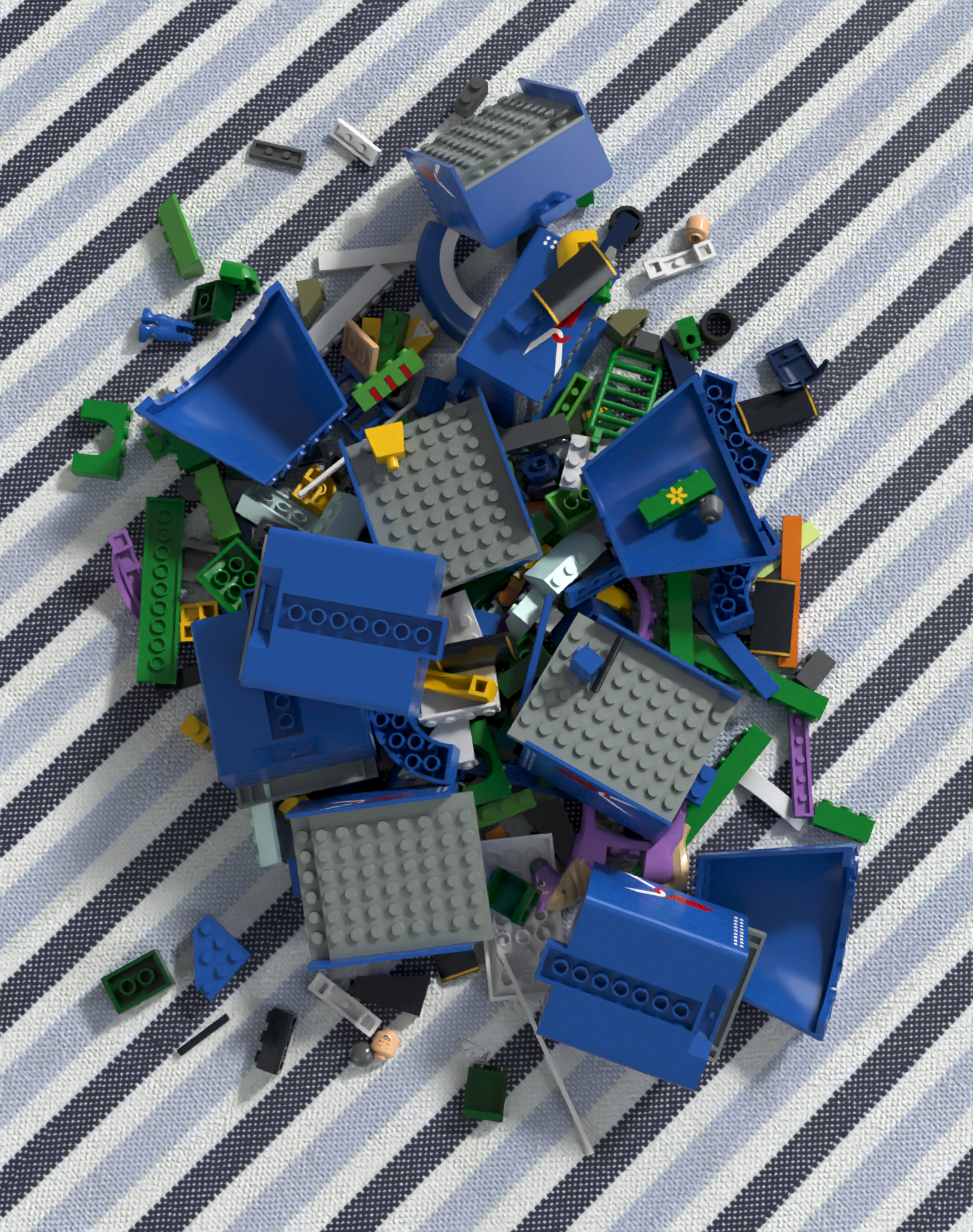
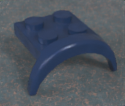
M799 338L765 354V358L780 380L778 381L779 386L786 392L796 391L813 383L825 372L829 365V360L825 359L817 368Z

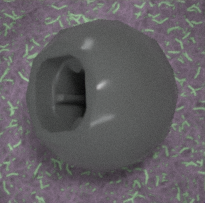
M358 1042L351 1048L350 1059L357 1067H367L374 1060L368 1042Z

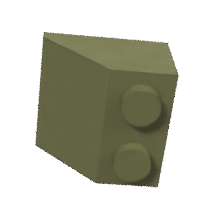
M318 277L296 281L306 329H310L323 311V302L326 301L323 283L319 284Z
M620 309L616 314L613 312L606 320L605 336L617 347L623 348L633 338V335H636L646 325L649 311L647 309Z

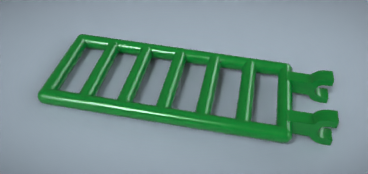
M617 346L612 348L586 426L588 432L594 433L589 448L590 452H597L601 436L615 440L621 435V433L595 426L596 420L627 429L635 424L631 421L600 413L601 406L642 418L653 408L666 364L664 360ZM621 355L657 366L656 372L616 360L617 356ZM613 368L652 378V385L612 373ZM609 381L648 391V398L608 386ZM605 393L644 404V411L604 399Z

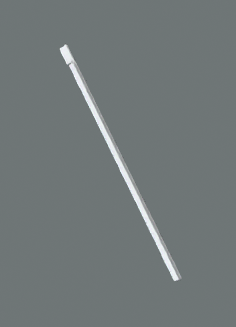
M455 368L451 369L440 379L449 382L455 377L457 370ZM419 396L383 425L394 423L403 414L405 415L417 404ZM344 457L298 493V497L300 499L345 464Z
M497 943L495 946L583 1138L580 1141L587 1156L592 1155L594 1150L542 1036L536 1034L537 1024L500 943Z

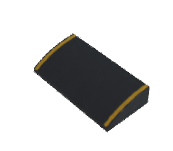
M592 240L531 291L530 296L557 326L618 273L603 251Z
M807 386L792 392L780 390L735 403L739 422L748 438L815 420L819 415Z
M756 577L753 606L754 624L752 625L750 652L752 655L790 658L796 581Z
M509 632L444 645L442 661L435 660V663L440 672L454 674L519 661L518 646Z
M473 950L433 955L442 983L480 970Z

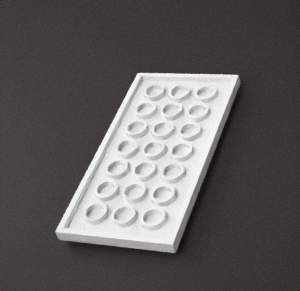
M552 833L480 840L486 884L490 880L491 872L499 866L532 885L529 867L530 863L539 857L547 860L553 870L556 871ZM535 906L525 926L522 927L514 924L510 919L490 908L494 939L483 941L490 1002L519 998L495 946L497 943H500L524 998L547 995L550 985L535 980L534 976L548 937L564 943L561 911L544 909L542 912L537 913V907Z

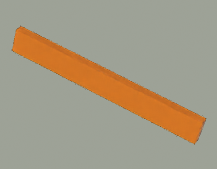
M782 516L780 579L796 581L790 658L777 657V667L797 668L802 516Z

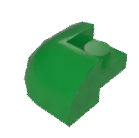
M229 260L222 262L219 271V277L222 282L240 285L242 292L260 295L261 284L255 270L240 262Z

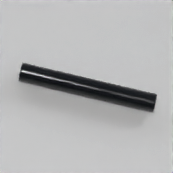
M617 636L591 691L599 692L625 638Z
M225 1013L177 1049L178 1054L183 1056L231 1020L228 1014Z

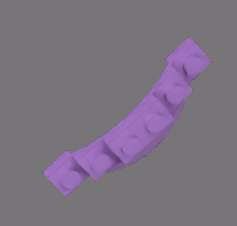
M126 528L107 535L112 548V571L116 586L125 605L140 623L142 570L135 555L133 544Z
M625 577L622 581L628 580L636 590L640 601L641 620L637 635L651 642V639H654L652 628L656 627L655 620H658L656 609L651 607V603L654 602L652 591L648 592L646 585L643 586L641 577Z

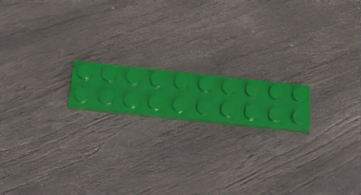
M146 496L136 683L176 684L183 552L181 542L184 531L185 499Z

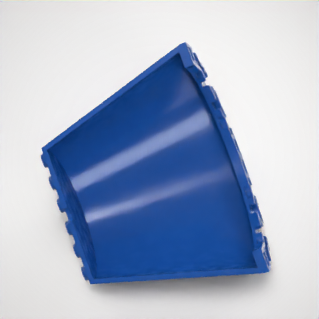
M278 280L263 293L259 306L253 312L255 315L254 320L252 321L249 318L240 328L241 333L237 337L233 336L229 343L183 385L177 387L174 390L176 393L173 395L168 393L161 397L160 400H153L148 396L135 408V412L140 417L265 487H271L280 477L284 478L291 468L295 470L303 462L304 456L307 455L309 457L316 450L317 443L322 438L328 437L334 425L346 417L347 413L345 411L348 408L347 402Z
M698 374L691 376L580 468L582 471L579 474L583 485L587 484L590 490L587 492L589 500L593 505L596 504L598 509L595 510V514L599 522L605 524L606 528L602 529L604 535L613 544L610 547L614 558H619L621 564L618 565L621 575H626L627 578L752 563L777 558L765 531L759 532L763 527L718 427L714 413L708 414L707 410L711 409ZM704 468L716 485L715 495L723 502L722 519L712 525L705 524L697 516V504L649 531L637 513L639 502L644 498L653 497L661 489L671 487L675 481L689 477L693 471H700Z
M847 842L709 852L698 855L695 867L698 868L697 875L695 874L693 879V886L696 888L695 894L693 893L692 896L747 915L748 927L767 934L741 1000L812 1038L823 1041L837 991L832 989L837 987L846 952V940L849 937L856 893L855 881H857L859 862L855 861V856L859 855L858 844Z

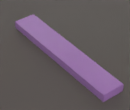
M787 713L793 819H813L808 722L803 720V717L798 714L792 715Z

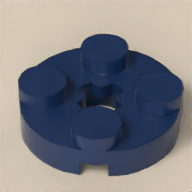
M537 450L526 456L527 460L521 463L523 476L531 484L556 478L559 475L560 462L556 453L552 452L553 454H551L547 450Z

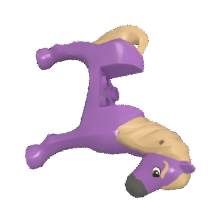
M683 801L672 821L671 827L657 844L649 840L628 838L600 828L595 820V809L582 802L583 816L581 829L575 837L569 862L562 874L560 875L553 870L547 860L541 857L534 859L530 863L529 870L532 885L543 891L535 905L537 907L536 912L540 913L544 909L562 911L567 907L573 906L583 896L593 862L596 861L605 865L606 856L618 857V854L626 855V859L638 860V857L643 855L641 878L679 892L683 891L689 877L686 838L691 827L685 823L688 816V802Z

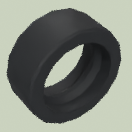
M628 205L620 206L611 214L608 226L609 232L622 211H625L639 220L636 230L631 233L625 242L632 243L642 234L644 218L635 207Z
M714 308L707 311L699 325L701 338L712 346L726 344L731 340L735 331L733 316L722 308ZM711 318H720L727 323L728 331L724 336L715 337L707 331L706 325Z

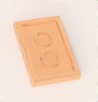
M352 319L346 320L341 354L368 380L367 376L376 370L379 346Z

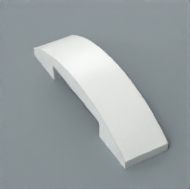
M709 239L677 254L643 262V267L649 280H657L700 266L715 258L717 254Z
M749 768L739 780L738 784L751 795L753 794L782 817V820L798 832L808 820L793 819L792 799L753 769Z
M320 972L307 988L369 1037L373 1035L382 1023V1020Z

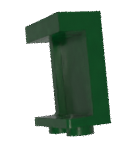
M497 866L491 872L490 880L487 884L490 908L507 917L514 924L524 927L543 891L510 871Z
M473 1063V1067L469 1066L462 1117L503 1122L509 1072L505 1071V1067L493 1066V1069H486L484 1064Z

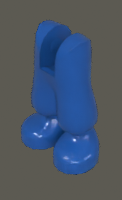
M144 308L141 317L142 324L139 327V342L144 343L148 337L152 336L156 341L191 343L192 336L180 332L181 330L193 331L195 324L164 314L154 315L149 308Z

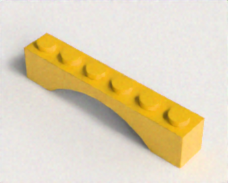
M427 668L423 690L487 704V702H494L498 686L491 678L478 675L450 674Z

